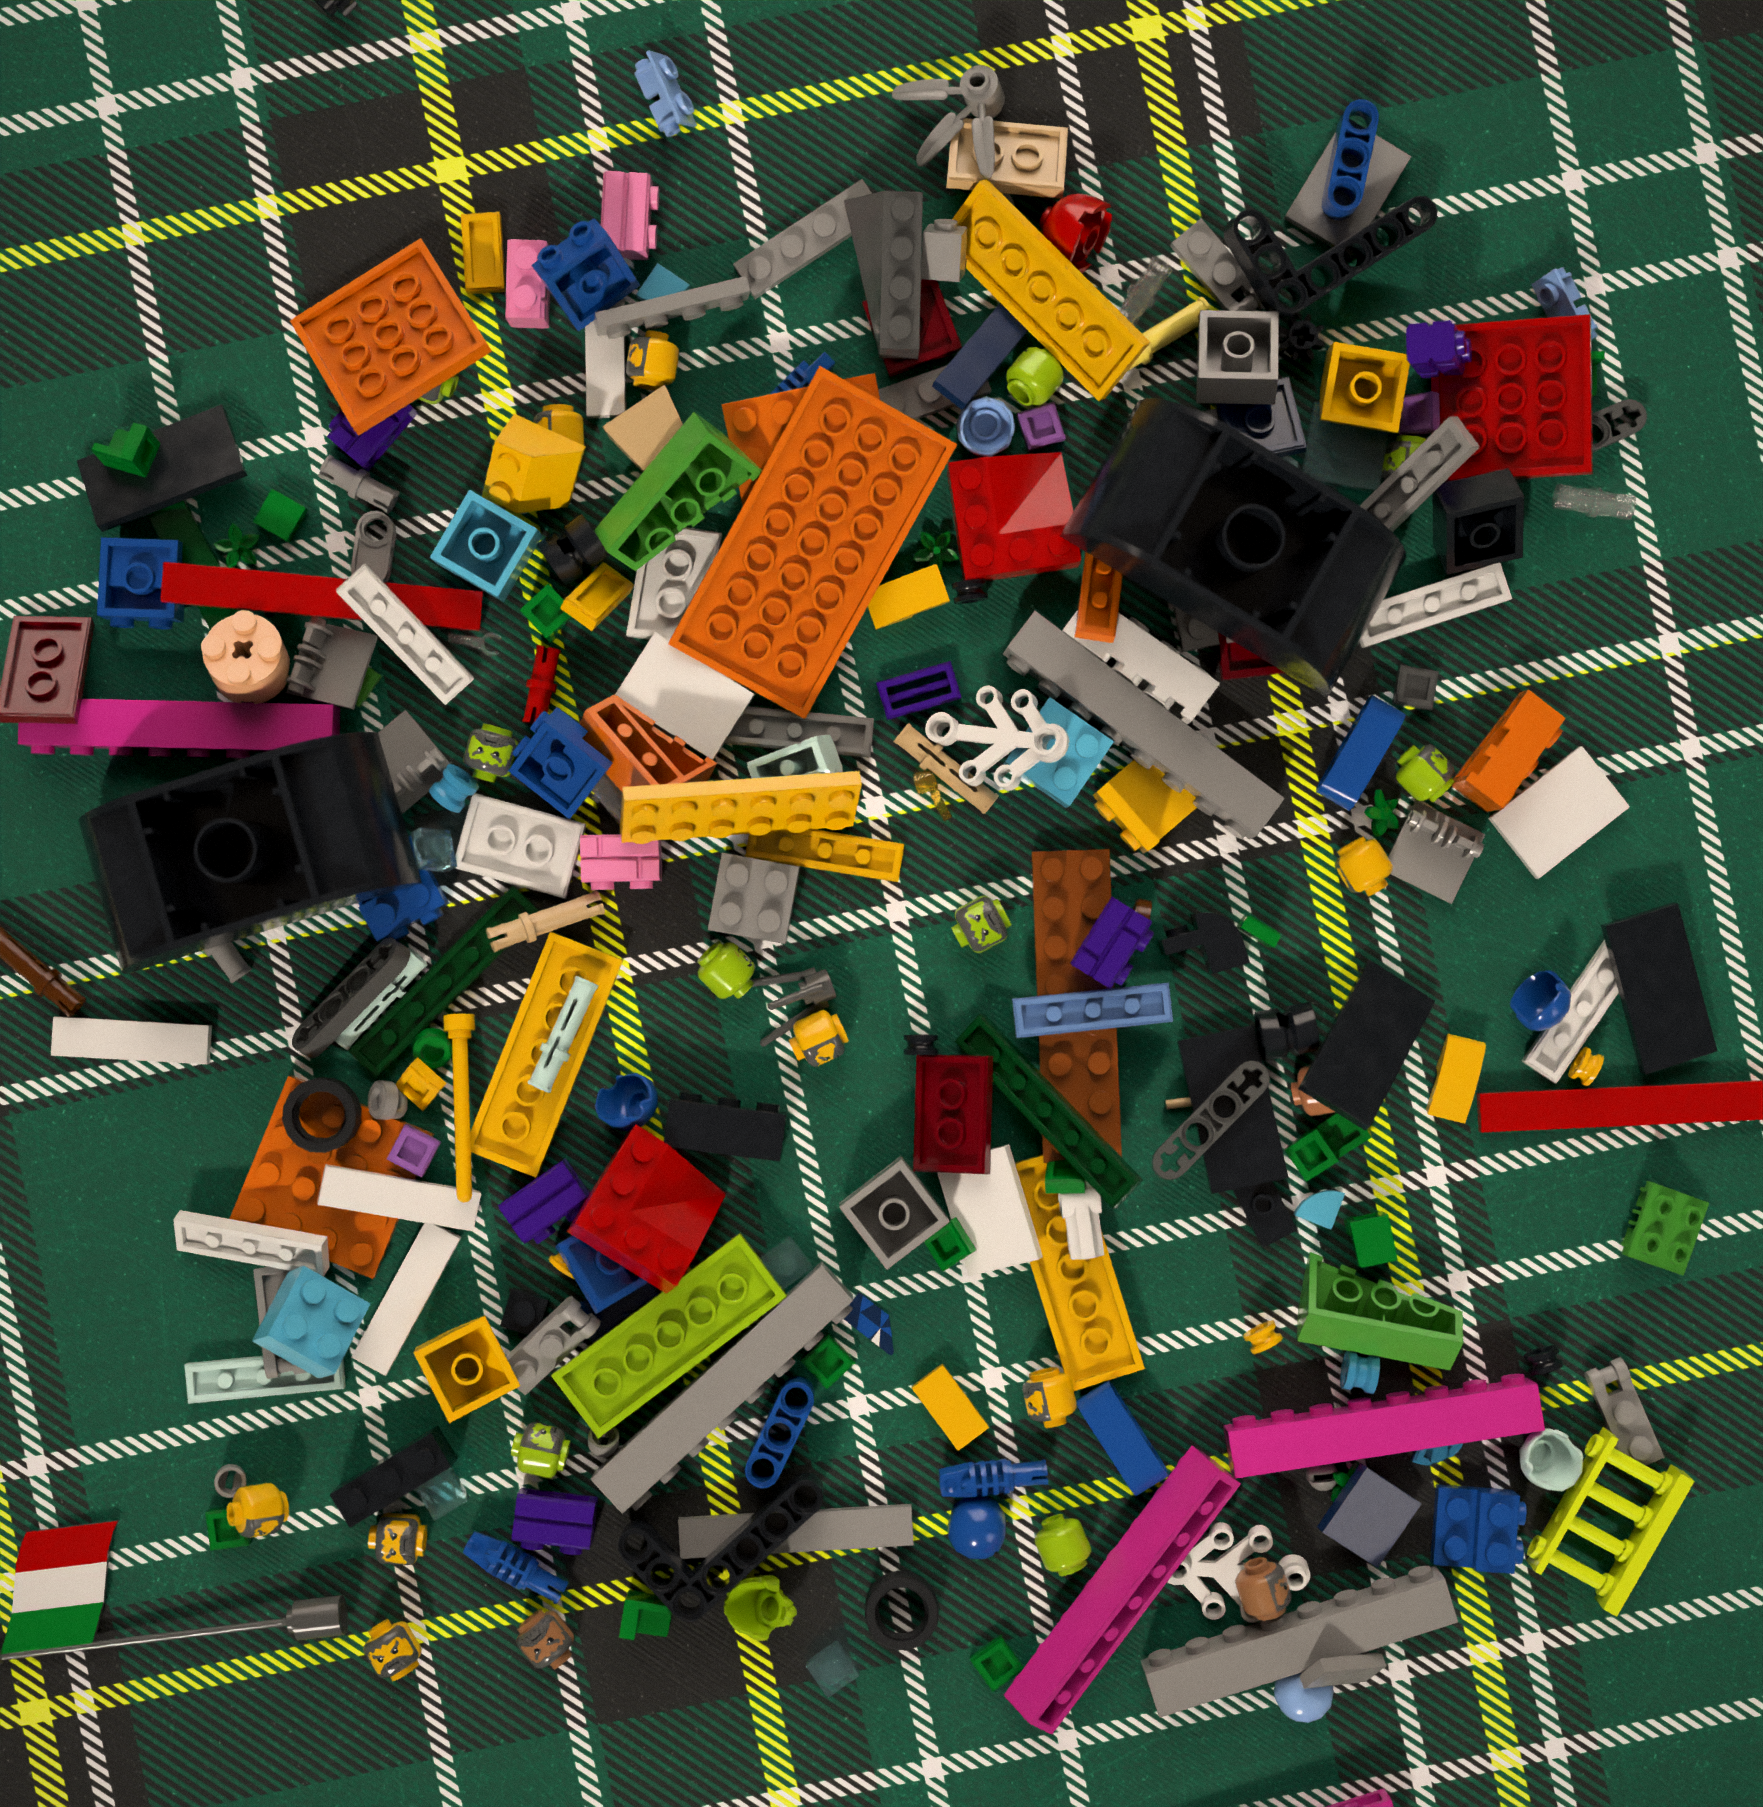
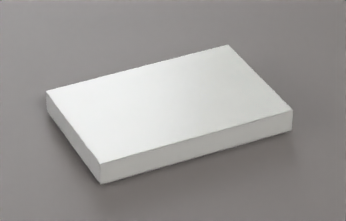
M686 527L675 535L676 540L637 570L626 633L627 637L650 640L656 631L670 640L720 549L722 533Z
M655 631L615 695L654 720L657 726L673 736H678L686 744L714 760L754 697V693L720 672L668 644L669 640Z
M1580 746L1510 800L1504 809L1496 811L1488 819L1535 879H1539L1630 806L1586 750Z
M475 793L470 801L452 868L566 899L580 850V835H584L587 824Z
M1009 1144L991 1149L990 1174L937 1172L951 1220L957 1217L977 1251L963 1259L968 1277L1039 1260L1043 1257Z

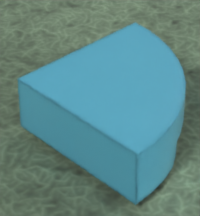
M657 263L637 292L636 297L641 301L689 290L690 284Z
M1336 1190L1314 1193L1299 1203L1293 1215L1331 1230L1345 1193Z

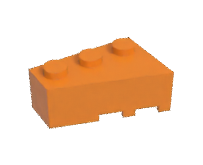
M1529 689L1520 692L1453 778L1455 782L1452 787L1485 812L1504 809L1515 795V791L1523 779H1526L1539 763L1537 759L1545 747L1549 749L1562 734L1563 730L1559 727L1565 720V717Z
M615 694L586 709L579 723L588 731L583 740L613 763L606 774L621 792L623 787L705 782L709 780L717 765L709 757L703 760L685 748L686 742L678 736L672 739L654 727V720Z

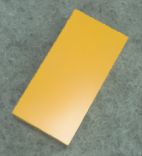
M500 212L461 214L466 293L506 292Z
M603 562L564 600L560 609L590 631H593L630 594L634 584Z
M943 1363L911 1386L958 1451L989 1428V1425Z

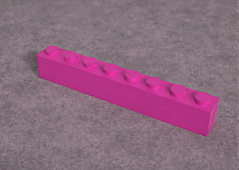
M82 699L78 724L18 723V744L31 747V754L46 755L55 754V747L70 748L71 755H94V748L109 749L110 756H133V749L148 750V756L172 757V750H186L187 757L211 758V751H226V758L244 759L250 757V752H267L303 741L340 734V707L329 704H254L244 702Z
M1509 1374L1502 1376V1382L1487 1384L1486 1380L1482 1379L1463 1382V1388L1448 1390V1386L1439 1385L1427 1387L1424 1389L1425 1394L1410 1396L1407 1391L1386 1394V1400L1371 1402V1398L1361 1397L1350 1399L1347 1401L1348 1406L1333 1408L1330 1403H1322L1310 1406V1412L1294 1414L1292 1409H1283L1271 1412V1418L1256 1420L1254 1415L1235 1417L1232 1419L1233 1424L1223 1425L1230 1472L1236 1479L1545 1431L1538 1384L1530 1378H1525L1524 1374Z
M1191 1446L1186 1454L1181 1457L1177 1466L1162 1486L1156 1490L1152 1499L1132 1522L1128 1531L1116 1547L1110 1551L1106 1560L1091 1580L1085 1584L1082 1592L1070 1608L1061 1616L1060 1621L1045 1641L1039 1645L1036 1653L1015 1677L1013 1683L1003 1695L1029 1724L1051 1735L1054 1733L1241 1485L1238 1480L1214 1459L1194 1446Z

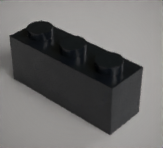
M679 1092V1098L672 1097L669 1100L664 1142L672 1148L780 1162L787 1112H779V1104L757 1102L756 1108L741 1107V1099L718 1097L717 1103L703 1102L702 1094Z
M437 1425L339 1484L329 1495L347 1525L351 1528L449 1469L458 1457Z

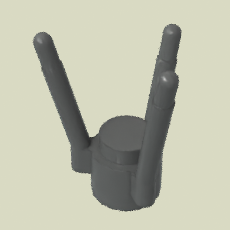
M812 967L802 972L751 979L754 982L752 987L804 980L798 983L800 991L768 1003L767 1008L769 1010L801 999L804 1000L806 1005L813 1003L761 1039L760 1045H768L791 1030L794 1023L798 1020L829 1007L827 1001L836 998V993L826 969L816 972L815 968Z

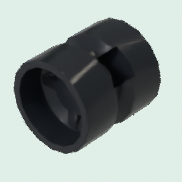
M582 514L564 525V533L561 535L553 532L537 543L538 548L565 586L583 575L584 566L595 567L610 556Z
M1310 1002L1287 1006L1284 1013H1281L1278 1008L1255 1012L1256 1035L1264 1061L1287 1057L1290 1050L1296 1055L1316 1052L1320 1049L1317 1021Z

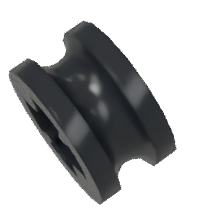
M971 579L952 583V589L957 592L954 604H967L987 600L988 594L983 591L986 579Z
M904 1035V1040L908 1043L907 1048L904 1049L905 1055L938 1054V1049L934 1047V1042L938 1040V1035Z
M1558 1346L1539 1347L1525 1353L1524 1359L1531 1363V1367L1528 1368L1529 1374L1542 1375L1562 1368L1563 1361L1556 1357V1354L1559 1353Z

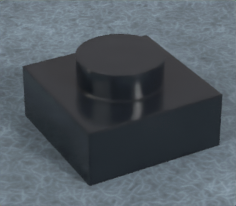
M513 1287L500 1326L529 1335L544 1320L550 1298Z

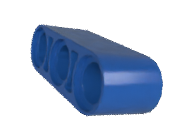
M1365 99L1351 102L1346 107L1337 124L1322 196V209L1324 213L1335 221L1349 218L1360 204L1364 193L1379 121V113L1376 106ZM1349 117H1362L1366 122L1367 128H1354L1349 121ZM1345 153L1354 155L1359 162V166L1355 168L1346 166L1341 159V155ZM1336 191L1347 193L1351 199V204L1348 206L1338 204L1333 197V193Z
M1371 695L1361 708L1315 791L1350 811L1362 795L1400 729L1406 714Z
M790 1377L783 1383L748 1455L745 1474L749 1483L755 1487L768 1488L775 1484L813 1407L815 1392L813 1385L805 1377ZM796 1387L802 1388L808 1395L807 1401L802 1405L791 1404L786 1398L788 1390ZM776 1423L786 1424L791 1430V1435L785 1440H776L769 1432L770 1427ZM761 1458L768 1459L772 1462L774 1470L769 1475L762 1476L754 1471L752 1464Z
M1110 1380L1076 1400L1081 1414L1135 1496L1169 1476V1472L1160 1456Z

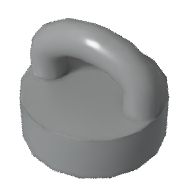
M375 1081L368 1094V1109L374 1119L389 1120L399 1119L405 1115L408 1100L397 1088L396 1084L392 1081Z

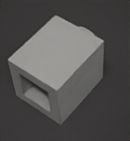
M936 219L934 224H929L925 228L922 238L921 279L960 282L965 274L968 227L957 226L958 222L956 220Z

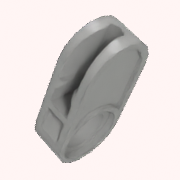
M369 511L359 519L356 526L351 562L352 574L366 563L383 582L389 580L396 541V526L393 520L385 513ZM374 520L384 521L387 526L385 537L379 541H372L366 535L367 525Z

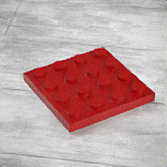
M1591 315L1455 325L1459 331H1465L1466 339L1470 338L1472 361L1465 363L1463 375L1444 376L1443 373H1440L1439 377H1431V391L1439 393L1440 425L1448 417L1457 416L1480 447L1445 482L1507 468L1510 469L1515 479L1593 474Z

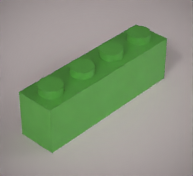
M693 412L594 531L609 554L636 571L676 540V534L688 525L694 527L705 518L703 514L721 500L725 503L736 495L735 489L748 479L752 481L757 479L762 469L720 430Z
M1312 1252L1309 1253L1298 1307L1297 1341L1451 1370L1463 1345V1311L1417 1293H1413L1411 1296L1405 1295L1394 1289V1284L1379 1279L1378 1283H1374L1355 1275L1356 1270L1343 1264H1341L1340 1269L1323 1263L1322 1256Z

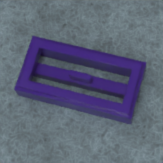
M951 661L876 683L887 721L962 698ZM946 672V679L888 696L886 690L888 688ZM950 686L952 693L892 710L891 703Z

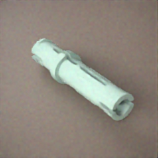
M408 948L410 950V958L403 971L335 1039L341 1047L349 1050L351 1045L396 997L401 998L406 993L405 987L428 965L413 949Z
M575 976V981L548 1041L541 1044L539 1050L543 1052L531 1078L527 1082L528 1084L551 1093V1088L563 1062H568L571 1056L568 1053L569 1048L599 985Z

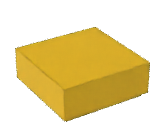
M416 1058L395 1084L406 1097L424 1111L447 1083L422 1060Z

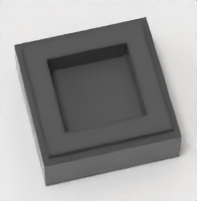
M1399 665L1392 704L1428 711L1432 710L1439 671Z

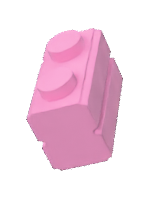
M605 171L603 173L601 226L609 234L623 258L649 260V249H656L657 225H650L651 210H658L659 186H653L651 175L648 173Z
M507 240L505 318L510 327L549 328L550 292L531 266L538 260L539 252L548 246L547 241Z
M620 834L580 835L581 882L591 883V890H614V882H630V889H653V881H662L661 840L651 841L646 844H636L634 842L621 843Z

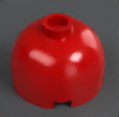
M1069 194L1057 201L1053 207L1049 206L1046 208L1039 223L1040 228H1042L1041 233L1081 273H1084L1091 266V264L1085 262L1091 250L1094 248L1097 254H1099L1109 234L1112 214L1107 212L1106 209L1111 206L1109 203L1094 196Z

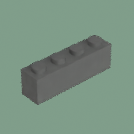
M881 191L844 200L879 358L918 359L923 192Z

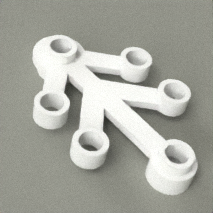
M990 685L979 689L976 695V702L988 712L997 728L959 724L955 718L945 712L933 714L928 719L925 727L927 737L942 746H949L956 740L992 745L974 760L965 761L961 765L959 777L970 786L980 785L985 779L986 770L1015 748L1028 749L1010 765L999 766L994 773V781L999 787L1006 791L1014 790L1020 784L1022 774L1039 761L1053 763L1060 760L1066 754L1069 747L1067 732L1057 724L1046 723L1037 709L1038 700L1036 696L1025 689L1018 690L1013 694L1011 706L1025 717L1033 733L1017 729L1002 705V694ZM993 693V700L990 703L985 704L986 697L989 694ZM1029 697L1028 704L1024 708H1020L1021 700ZM950 726L949 732L942 737L943 730ZM1051 739H1056L1054 746L1047 750V743ZM972 768H976V775L968 779L969 771ZM1011 772L1012 777L1010 781L1003 783L1004 775Z
M1224 1522L1215 1523L1211 1526L1209 1533L1198 1540L1180 1564L1185 1568L1176 1570L1167 1583L1172 1585L1184 1584L1201 1603L1204 1616L1208 1619L1216 1620L1225 1613L1224 1599L1219 1593L1211 1592L1198 1576L1213 1577L1239 1605L1242 1618L1247 1622H1257L1259 1620L1256 1616L1249 1615L1244 1611L1235 1579L1238 1573L1244 1569L1245 1563L1241 1561L1253 1552L1264 1553L1272 1547L1273 1539L1271 1532L1266 1526L1256 1525L1249 1530L1248 1536L1217 1559L1201 1560L1214 1548L1225 1550L1233 1544L1234 1537L1231 1527ZM1221 1532L1228 1534V1536L1222 1540H1218L1215 1538V1536ZM1259 1535L1267 1537L1263 1542L1258 1543L1254 1541L1255 1537ZM1295 1554L1287 1555L1280 1560L1278 1564L1284 1569L1290 1590L1296 1591L1304 1588L1310 1580L1307 1561ZM1293 1573L1301 1574V1576L1298 1578H1289V1576ZM1212 1602L1220 1604L1215 1609L1207 1608V1605Z

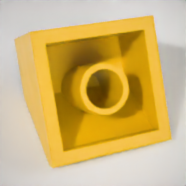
M1333 342L1326 351L1320 386V421L1398 433L1410 366L1407 361V354Z
M513 414L495 440L482 497L517 514L568 507L586 446Z
M485 1315L452 1328L417 1346L414 1350V1355L449 1423L521 1386Z

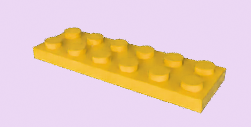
M988 179L979 181L952 219L958 222L957 226L968 227L965 268L1098 401L1105 399L1150 344V341Z
M860 771L623 787L620 819L621 843L634 842L636 844H646L655 840L672 839L675 841H686L697 837L725 838L730 835L739 834L761 836L769 832L790 831L792 833H801L809 829L828 828L830 830H840L845 827H852L862 786Z
M552 931L549 932L471 1129L472 1153L535 1178L538 1177L624 961L623 959ZM575 976H579L599 985L592 997L583 1021L569 1048L568 1053L571 1056L568 1062H563L551 1088L552 1091L548 1093L527 1082L531 1078L543 1052L539 1050L542 1042L547 1043L575 981Z
M1042 1154L1015 1162L1043 1255L1039 1260L1031 1261L1030 1266L1063 1371L1070 1376L1074 1391L1145 1369L1103 1233V1256L1071 1260L1066 1237L1065 1218L1062 1219L1058 1193L1046 1194L1045 1191L1047 1163H1043Z

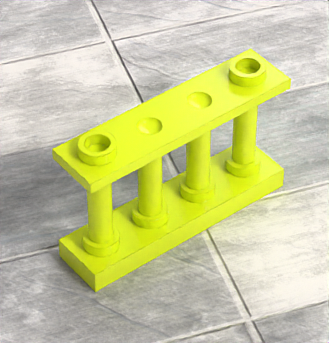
M1602 1427L1599 1434H1594L1586 1445V1457L1583 1461L1582 1474L1575 1485L1566 1490L1541 1536L1536 1535L1531 1541L1527 1550V1556L1529 1557L1526 1561L1540 1575H1542L1546 1566L1550 1563L1595 1588L1596 1593L1594 1598L1605 1611L1617 1617L1695 1481L1683 1470L1672 1464L1667 1472L1659 1473L1614 1448L1619 1439L1610 1430ZM1606 1462L1653 1487L1654 1494L1647 1506L1643 1505L1640 1507L1595 1482ZM1586 1496L1634 1521L1635 1527L1628 1540L1624 1539L1621 1541L1576 1516ZM1568 1529L1614 1554L1616 1561L1609 1573L1606 1572L1602 1575L1557 1550Z

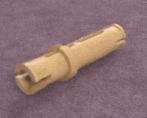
M910 723L905 726L893 741L918 760L920 768L924 771L928 768L954 791L978 808L983 815L999 797L997 793L995 794L983 783L978 786L964 784V781L959 777L961 765L942 751V745L938 743L936 745L913 728ZM969 772L968 779H971L974 776Z
M595 890L592 893L530 915L527 912L518 914V919L492 928H486L488 939L502 934L505 935L504 938L491 942V948L494 952H497L500 949L525 940L531 943L537 940L536 936L581 920L605 914L603 903L587 908V904L599 901L601 897L598 891Z

